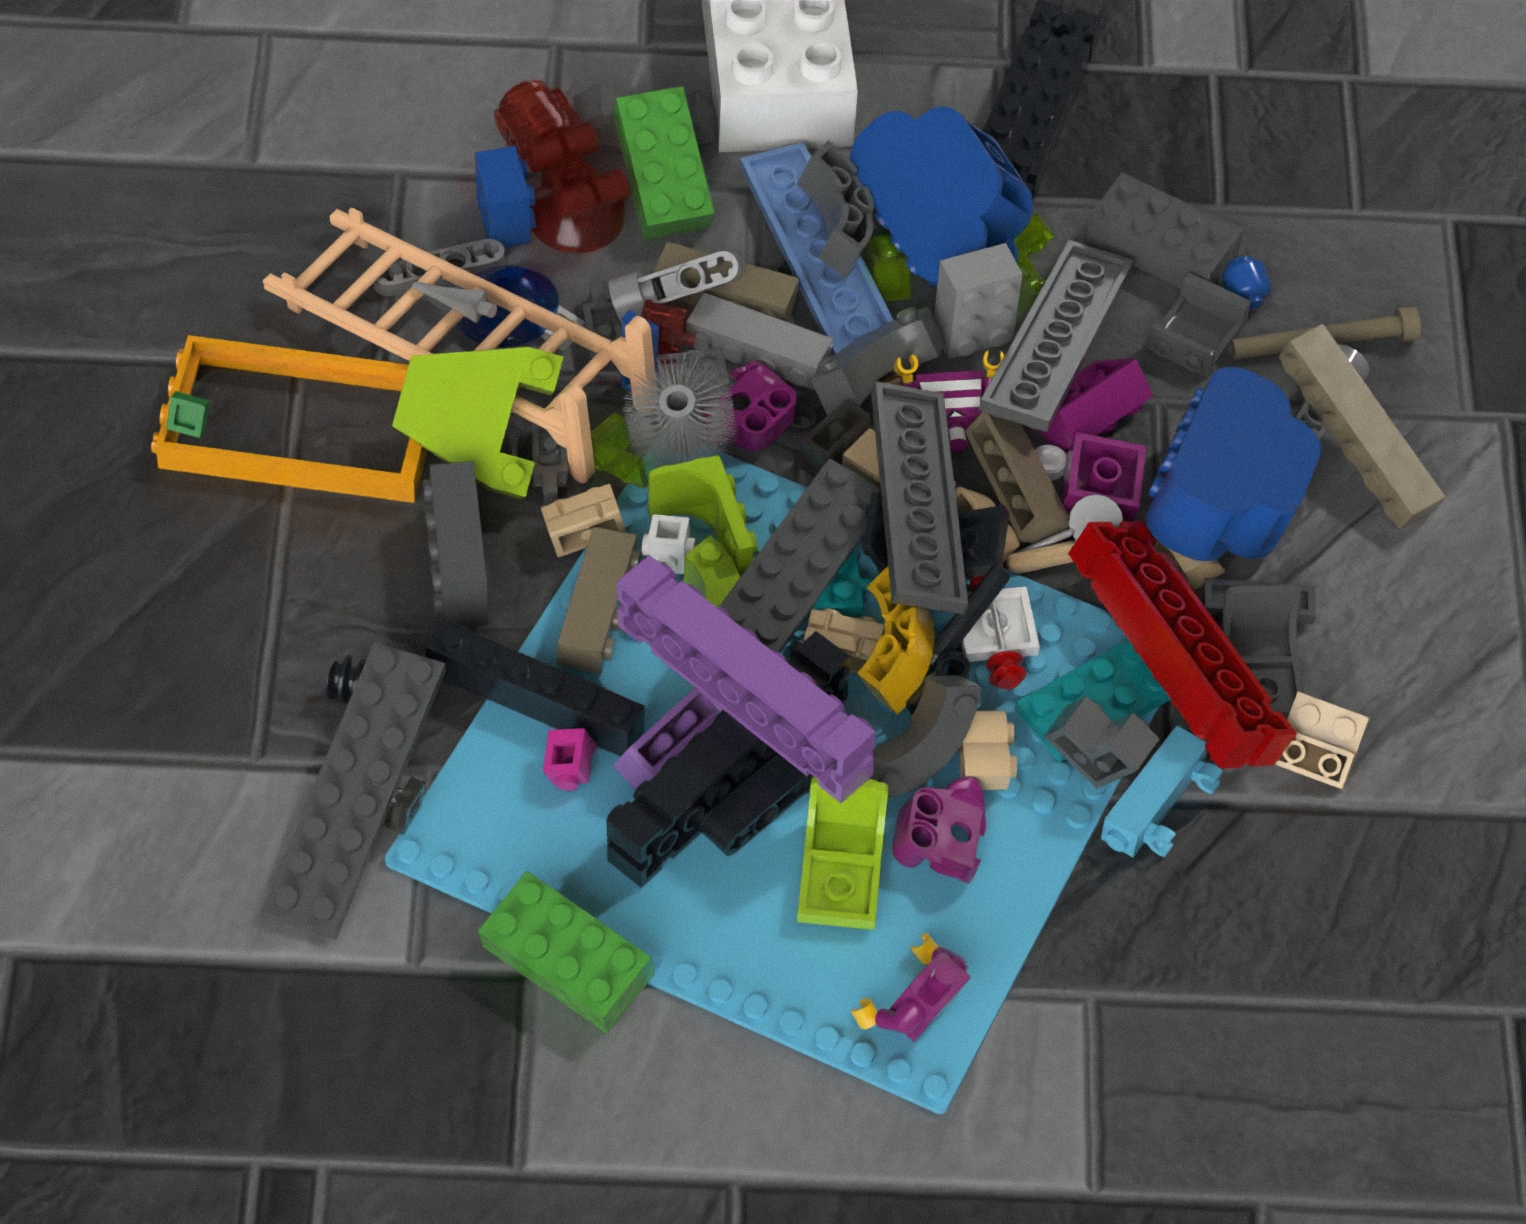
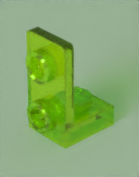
M1037 213L1030 218L1025 229L1014 239L1018 249L1017 265L1020 269L1025 266L1029 271V274L1024 278L1036 293L1041 291L1045 280L1029 261L1028 257L1034 252L1042 250L1048 241L1055 237Z
M880 235L874 237L873 241H868L864 249L873 264V280L883 300L911 299L910 269L905 263L908 257L893 245L890 240L891 236Z
M612 413L591 432L595 468L605 470L619 477L623 482L631 483L643 489L648 485L643 461L641 458L625 451L630 445L625 419L616 413Z

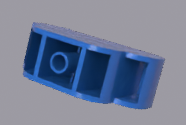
M937 107L925 112L917 120L902 111L887 112L876 118L858 135L850 153V161L858 169L856 176L862 187L869 188L874 207L877 210L874 216L884 228L891 231L893 234L890 237L891 242L901 253L906 254L908 260L905 263L915 276H921L937 289L940 260L1004 243L1007 244L1016 263H1018V249L1014 239L1025 229L1031 218L1033 198L1025 182L997 141L990 134L974 126L956 110L949 107Z
M1225 367L1214 372L1205 390L1200 387L1197 388L1189 404L1191 408L1183 414L1176 428L1178 433H1175L1166 451L1168 454L1165 455L1157 471V474L1163 477L1158 475L1155 477L1147 494L1153 497L1146 514V523L1152 535L1165 547L1197 561L1216 560L1222 557L1226 550L1235 555L1250 559L1263 558L1271 554L1302 502L1321 454V444L1318 437L1305 423L1290 416V403L1278 386L1249 370L1238 367Z

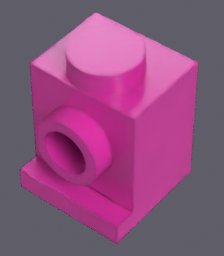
M585 728L548 731L543 772L558 789L573 791L578 788V784L589 783L593 752H596L597 745Z

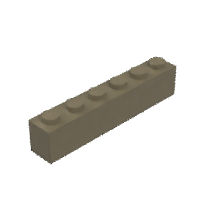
M1324 324L1289 341L1279 355L1284 370L1293 377L1301 388L1305 400L1315 408L1322 418L1326 430L1332 433L1341 445L1345 457L1355 465L1362 475L1366 487L1374 492L1383 505L1387 517L1394 521L1399 530L1433 512L1443 501L1445 495Z

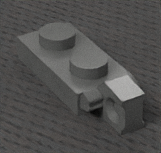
M603 281L590 282V301L583 302L582 304L584 326L586 329L613 341L622 336L621 322L616 314L612 300H606ZM589 350L590 361L597 354ZM610 360L605 367H610V366H615V365H614L613 362Z
M532 423V461L535 462L532 480H534V487H543V506H547L557 500V487H566L568 480L567 449L557 444L545 428Z

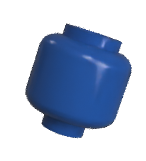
M1242 256L1233 259L1227 264V268L1222 274V282L1226 290L1251 301L1249 310L1262 306L1264 304L1263 300L1271 293L1272 287L1264 263L1260 260H1255L1252 256Z

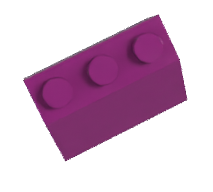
M1095 360L1078 372L1048 432L1038 429L1034 430L1051 445L1061 449H1069L1076 432L1096 436L1116 428L1118 425L1116 421L1124 416H1130L1139 412L1143 408L1142 403L1153 397L1137 360Z

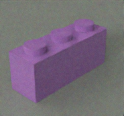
M694 687L630 746L613 767L636 790L645 780L650 781L670 757H677L685 750L688 742L695 734L706 731L723 709Z

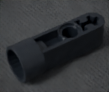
M775 752L773 758L703 817L699 825V831L726 856H731L803 795L809 794L811 779L814 776L812 774L806 776Z

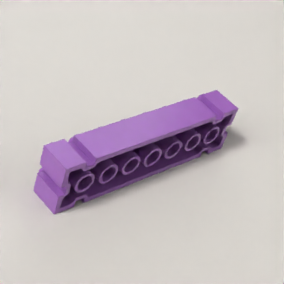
M648 555L617 581V600L622 603L618 608V626L639 643L642 641L646 642L651 646V653L806 776L812 774L818 779V785L840 803L844 802L873 776L874 758L872 751L875 749V731L870 723L864 718H857L853 714L847 716L843 703L836 696L826 694L816 686L814 680L808 674L800 673L789 665L780 652L766 647L759 641L753 631L748 628L743 629L734 622L725 609L711 604L694 585H687L683 581L680 583L676 582L677 578L671 567L665 563L660 564Z

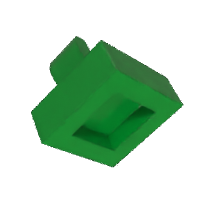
M175 391L170 399L166 429L201 438L206 431L210 400Z

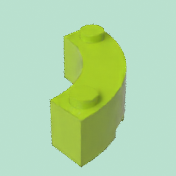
M709 535L684 555L683 582L698 588L703 597L715 607L720 606L740 579V575L727 551L716 539Z

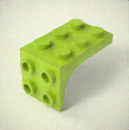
M720 456L700 457L693 461L675 465H663L651 470L648 474L647 511L649 517L652 519L653 514L666 516L689 515L702 520L713 530L717 541L730 555L741 578L754 560L753 553L758 551L754 532L747 531L745 507L742 502L737 503L735 499L736 485L732 474H726Z
M812 777L797 922L875 930L889 786L886 783L868 779L844 802L840 803L818 785L817 778Z

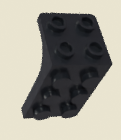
M881 491L872 493L870 505L866 509L867 525L861 544L864 554L870 557L880 574L888 566L882 497ZM1004 504L958 513L965 578L985 575L993 565H998L1002 568L1010 514Z

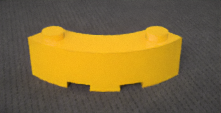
M887 566L867 586V589L879 603L881 615L885 619L884 635L879 637L874 651L857 674L875 698L898 715L906 707V701L920 687L924 680L933 655L935 632L929 609L892 603L889 568Z

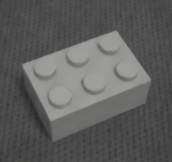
M1006 243L940 260L934 320L945 342L943 350L948 359L967 356L990 347H1000L1013 341L1022 272Z

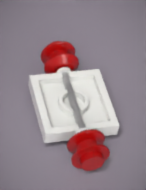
M985 575L971 577L969 586L972 591ZM1027 587L1002 589L961 642L963 655L968 658L969 662L987 660V669L992 672L989 676L990 683L995 687L1005 690L1017 687L1026 678V670L1021 667L1023 657L1039 655L1040 646Z

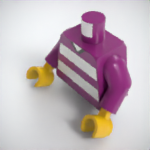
M988 350L985 352L982 362L987 370V376H983V371L915 374V380H913L912 373L918 367L917 357L913 354L909 356L910 370L902 368L900 357L896 359L894 370L903 379L900 386L944 393L950 451L958 452L967 448L968 440L965 431L982 413L979 411L980 401L1004 358L1002 351L1000 352V363L994 366L990 365L987 361Z
M922 934L920 937L924 943L919 947L911 946L910 949L923 965H927V967L905 989L891 1008H882L877 1011L872 1000L864 998L859 1001L862 1008L852 1009L851 1013L859 1027L863 1030L877 1025V1027L904 1033L914 1042L970 980L971 977L967 973V961L964 957L944 947H938L929 934Z

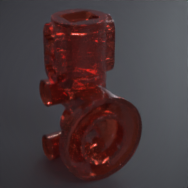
M534 79L515 85L505 93L499 102V107L494 110V119L508 147L516 146L519 160L525 159L533 173L541 171L542 185L534 192L535 205L530 206V208H533L536 228L532 229L533 233L545 245L567 253H587L605 247L619 235L624 225L625 207L623 199L630 197V188L621 169L617 168L599 174L593 166L584 163L585 155L599 150L598 137L590 122L581 123L577 113L560 88L550 89L545 82Z

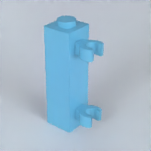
M1176 725L1105 817L1101 839L1115 851L1124 852L1132 858L1144 843L1156 854L1165 857L1173 847L1171 841L1176 835L1168 827L1159 825L1191 781L1196 782L1200 789L1209 794H1213L1220 785L1218 779L1223 774V770L1214 764L1205 763L1207 750L1204 746L1207 742Z

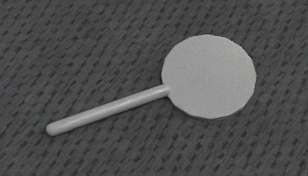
M1086 496L1078 501L1071 510L1069 518L1070 529L1019 549L1012 554L1045 547L1070 536H1073L1077 541L1088 522H1111L1117 528L1120 522L1123 521L1122 511L1116 502L1106 496Z

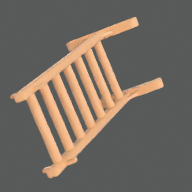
M352 207L348 210L349 214L336 209L330 215L331 225L345 232L297 279L285 272L281 275L282 279L271 273L263 279L264 289L285 299L288 309L300 314L302 312L301 308L410 361L411 356L433 354L430 351L456 326L464 315L451 309L415 345L388 332L424 295L412 287L375 324L346 311L388 268L401 258L427 271L417 282L434 285L442 278L463 289L486 290V300L511 312L474 351L496 349L524 319H527L554 332L538 350L554 354L568 339L597 353L545 409L515 395L511 410L512 413L545 428L557 444L567 449L569 472L580 483H586L595 473L587 399L583 389L610 360L620 373L629 378L630 382L633 383L631 384L632 396L639 397L637 396L639 393L645 395L642 391L634 389L637 386L643 388V385L651 390L640 378L651 384L649 381L655 384L652 380L653 378L656 381V378L650 373V371H653L655 374L651 327L644 318L635 316L625 326L626 338L620 336L611 341L364 222L362 212ZM353 243L364 249L370 243L386 251L333 304L306 291Z

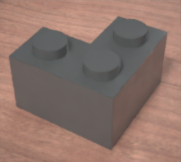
M1087 696L1067 705L1044 736L1096 789L1137 771L1160 739L1150 730L1147 722L1137 717L1134 713L1112 722L1103 713L1102 708Z

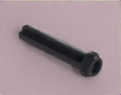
M993 565L968 596V606L964 615L955 613L934 640L933 655L930 662L932 666L937 668V661L943 654L955 651L1008 583L1010 575L1001 567Z

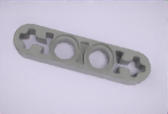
M483 239L428 252L447 262L453 259L461 260L465 264L460 268L478 277L498 272L505 264L504 246L495 239ZM471 257H474L475 263H471ZM399 258L373 283V288L378 294L386 297L405 294L412 287L413 282H417L422 277L413 273L419 267ZM404 272H407V278H404ZM385 277H390L392 281H387ZM440 278L434 285L440 286L450 282Z

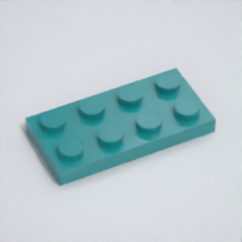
M1127 639L1016 701L1015 710L1059 762H1062L1066 758L1044 736L1067 705L1087 696L1091 701L1097 703L1102 708L1103 713L1114 722L1131 713L1140 718L1171 699L1160 683L1154 679L1146 663L1135 652L1133 645Z

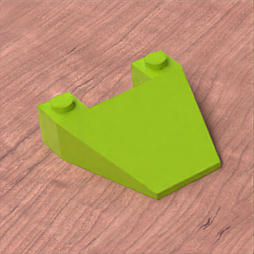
M531 347L411 356L392 427L446 463L474 461L477 484L488 491L523 500L527 494L535 462L500 452L518 387L551 396L555 391L564 357Z

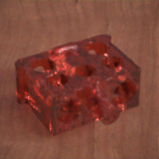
M648 299L644 302L641 317L659 326L658 361L664 363L665 360V363L671 364L672 360V364L675 365L680 344L693 347L696 338L695 334L683 332L686 310L653 303L652 300Z

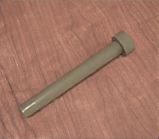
M1414 305L1396 308L1393 316L1325 325L1337 344L1397 336L1400 342L1419 340L1421 336L1420 316ZM1315 327L1231 339L1230 350L1233 360L1279 354L1284 350L1289 341Z

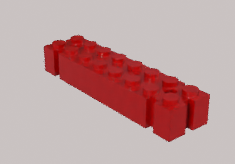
M1121 521L1117 528L1111 522H1088L1068 555L1076 564L1081 575L1088 579H1093L1090 586L1095 591L1097 598L1105 605L1114 618L1116 625L1124 632L1133 645L1135 652L1146 663L1154 679L1163 687L1174 707L1179 710L1189 724L1193 734L1200 739L1208 741L1204 747L1210 754L1212 761L1220 769L1241 768L1244 764L1252 767L1274 765L1297 733L1281 712H1274L1270 704L1273 700L1165 552H1158L1154 546L1157 541L1143 521Z

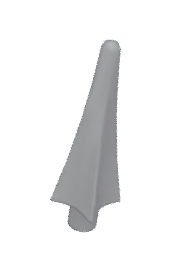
M413 282L412 284L413 289L444 303L475 323L479 322L482 315L493 318L497 312V305L486 301V290L449 288L421 282Z

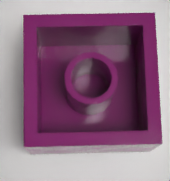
M1076 432L1067 452L1061 497L1069 517L1071 510L1078 501L1086 496L1101 495L1116 502L1122 511L1123 521H1134L1140 506L1146 446Z

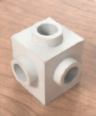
M653 514L649 534L644 533L642 555H650L660 564H667L674 573L684 574V555L696 547V538H690L689 518Z

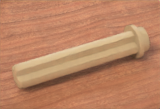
M1076 540L1010 554L1007 558L1008 570L1021 574L1073 562L1068 553Z

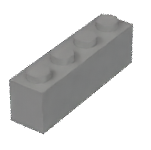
M704 292L686 322V345L745 366L752 361H758L780 378L790 381L794 385L804 386L815 390L811 378L819 369L818 363L832 356L833 338Z

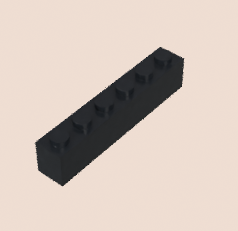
M442 621L425 647L426 658L445 663L446 672L442 680L555 729L585 728L597 747L618 756H622L644 732L645 705L448 621Z

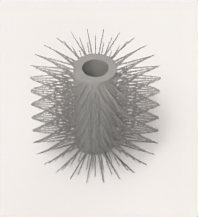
M665 363L667 378L665 376L664 380L660 382L655 374L653 375L663 390L649 381L651 384L647 386L651 390L648 391L646 387L640 390L646 396L643 397L638 394L637 396L639 397H635L637 399L633 400H645L646 402L629 405L633 407H623L639 411L623 410L635 413L625 414L630 415L629 417H634L627 419L630 421L627 423L628 425H636L635 427L627 426V428L633 430L631 431L633 435L629 437L636 439L633 441L636 443L633 446L638 445L636 448L647 446L644 448L643 454L647 452L655 453V462L658 456H661V460L667 451L661 466L667 457L666 464H668L670 456L671 461L669 465H671L672 460V465H675L676 456L677 463H683V453H685L686 462V453H688L690 461H693L694 458H699V456L702 457L698 449L711 457L702 445L709 450L710 448L716 452L718 450L716 448H719L715 444L716 442L732 443L724 441L732 439H722L723 436H720L725 435L722 433H726V431H723L726 428L723 427L736 425L724 422H735L731 420L735 417L724 415L731 413L729 410L732 407L729 406L733 404L723 400L726 397L719 399L722 396L729 397L726 395L729 392L723 393L724 391L717 393L718 391L713 388L714 386L708 385L710 379H706L707 375L703 378L704 381L702 383L700 378L694 387L695 382L701 376V374L699 375L700 371L694 380L695 373H693L689 384L690 375L688 377V372L687 375L685 372L684 379L683 364L682 371L680 370L679 373L677 365V385L675 383L673 366L674 385H672ZM647 393L651 394L653 397L649 398L647 396ZM705 399H706V400H707V399L710 400L709 402L706 401L705 403H704V402L702 403V401L705 400ZM705 413L710 414L707 418L701 417ZM654 414V415H658V416L655 417V418H653V417H651V416H649V415ZM653 421H658V422H659V423L656 424V425L650 424V423L653 422ZM736 427L727 428V431H736V430H730V429H733V428H736ZM657 428H660V430L657 432L653 431L654 429L656 430Z

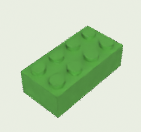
M683 86L616 98L612 114L643 240L710 228L715 213Z
M528 871L523 874L478 930L485 949L606 1034L609 1033L655 975L651 956Z

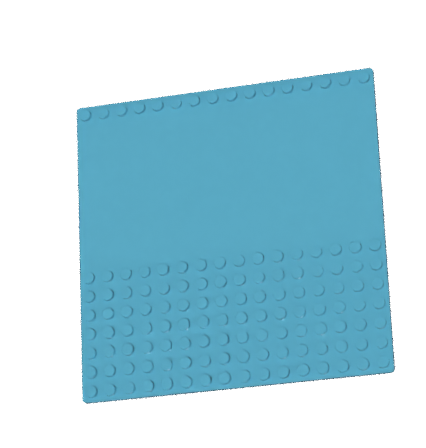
M709 448L715 455L720 456L726 474H732L736 485L735 499L737 503H743L747 516V523L745 524L747 531H753L756 537L758 551L753 553L755 559L807 487L718 451V454ZM667 451L660 460V456L654 464L652 461L654 458L651 459L654 454H651L649 457L646 455L616 500L627 533L636 535V550L642 551L644 533L649 534L652 520L647 511L648 474L655 468L659 460L660 462L663 460ZM683 453V463L686 462L685 453ZM686 453V455H687V462H689V461H690V458H689L688 453ZM670 456V458H669L668 464H666V465H669V464H670L671 456ZM671 515L689 518L690 538H696V546L709 535L716 539L713 530L702 520L689 515ZM860 542L854 550L857 555L858 569L862 573L863 578L877 577L879 575L878 568L870 557L864 554ZM585 548L518 652L645 705L643 732L645 734L694 688L692 684L651 653V646L646 642L642 641L639 643L623 629L620 631L614 630L612 639H615L616 643L613 658L611 661L605 660L601 674L557 665V643L587 549ZM642 555V556H641V561H642L644 558H646L647 556ZM1003 568L1010 575V580L1003 589L1027 587L1040 646L1039 655L1023 657L1021 667L1026 670V678L1013 689H1001L990 683L989 676L992 672L987 669V660L970 662L969 680L981 686L976 711H1005L1007 723L1014 724V744L1009 745L1010 755H1016L1017 758L1016 778H1010L1008 790H983L986 831L984 836L979 835L976 858L980 859L981 863L970 884L932 870L930 862L926 859L917 867H905L895 859L892 853L899 810L920 788L945 789L951 782L961 778L959 750L955 752L941 770L925 783L907 793L887 799L875 930L797 922L810 793L803 795L731 856H726L701 833L674 859L669 857L662 864L663 869L640 888L607 861V817L617 805H624L627 801L632 803L635 800L633 798L635 789L613 767L621 756L597 747L596 752H593L589 783L578 784V788L573 791L558 789L543 772L548 731L558 729L488 699L386 853L385 864L395 871L491 914L523 874L528 871L651 956L655 975L647 984L932 1112L944 1114L955 1097L1122 779L1120 778L1096 789L1067 759L1059 762L1016 712V701L1110 650L1128 638L1116 625L1114 618L1108 611ZM675 573L676 582L680 583L683 581L684 574ZM965 578L967 592H972L969 586L971 578ZM864 592L863 617H871L878 623L885 624L879 603L870 592ZM929 609L934 624V640L955 613ZM805 619L782 650L781 654L788 661L791 659L790 652L794 645L801 639H804L809 619ZM961 643L954 652L963 654ZM931 664L929 665L928 671L924 677L923 682L925 681L926 676H930L936 669ZM849 672L844 678L848 681V697L843 702L845 714L847 716L853 714L857 718H864L870 723L875 731V747L880 746L891 738L896 740L912 724L910 720L912 715L906 708L898 715L875 698L858 674ZM1159 707L1140 718L1150 726ZM958 825L951 826L952 836L959 842L968 841V834L964 828ZM922 934H929L938 947H944L964 957L967 961V973L971 977L970 980L914 1042L904 1033L877 1027V1025L863 1030L859 1027L851 1013L852 1009L862 1008L859 1001L864 998H870L877 1011L882 1008H891L905 989L927 967V965H923L910 949L911 946L919 947L924 943L920 937Z

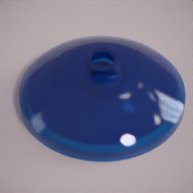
M501 265L476 274V276L555 314L558 312L559 298L557 290L550 279L539 271L518 265ZM497 305V312L493 318L482 315L479 322L475 323L464 316L457 325L467 337L481 344L511 312ZM524 319L498 347H513L531 342L543 335L546 329Z

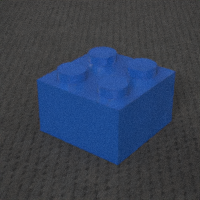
M516 146L475 152L476 199L487 239H495L501 242L504 247L530 243V229L536 228L533 208H530V206L535 205L533 186L526 185L525 180H528L525 159L519 160Z

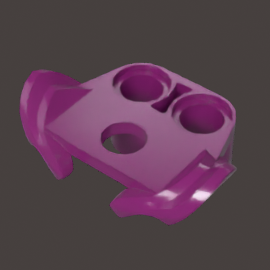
M752 361L744 367L735 368L731 371L730 375L738 381L726 391L729 392L726 394L729 397L722 396L719 398L726 397L723 400L729 399L728 401H731L736 396H744L748 398L751 404L742 411L732 407L729 410L730 414H724L735 417L731 419L735 422H724L736 425L723 427L726 428V430H723L726 433H722L725 435L720 436L732 439L724 441L732 442V444L735 443V445L756 452L768 447L791 425L795 416L796 393L791 386L787 385L782 378L764 364ZM775 404H782V405H784V406H786V407L777 408V407H775V406H773V405H775ZM705 413L701 417L707 418L710 414ZM755 426L761 428V430L754 431L749 428ZM736 427V428L730 429V430H736V431H727V428Z
M963 777L954 780L945 789L925 787L917 790L902 806L897 816L892 844V853L895 859L901 865L910 868L917 867L926 859L930 862L932 870L970 884L981 863V860L976 858L979 835L984 836L986 831L985 801L980 782L975 777ZM958 825L964 828L968 834V841L959 842L952 836L951 826Z

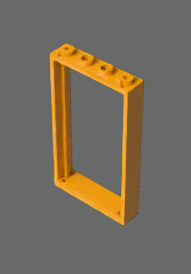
M188 335L184 349L180 348L177 353L176 376H171L169 380L168 397L170 398L168 404L163 403L161 407L160 432L155 431L153 434L151 451L157 454L158 468L415 503L428 450L410 438L400 474L179 444L177 441L180 433L166 429L171 395L175 391L191 395L200 364L402 391L408 364Z

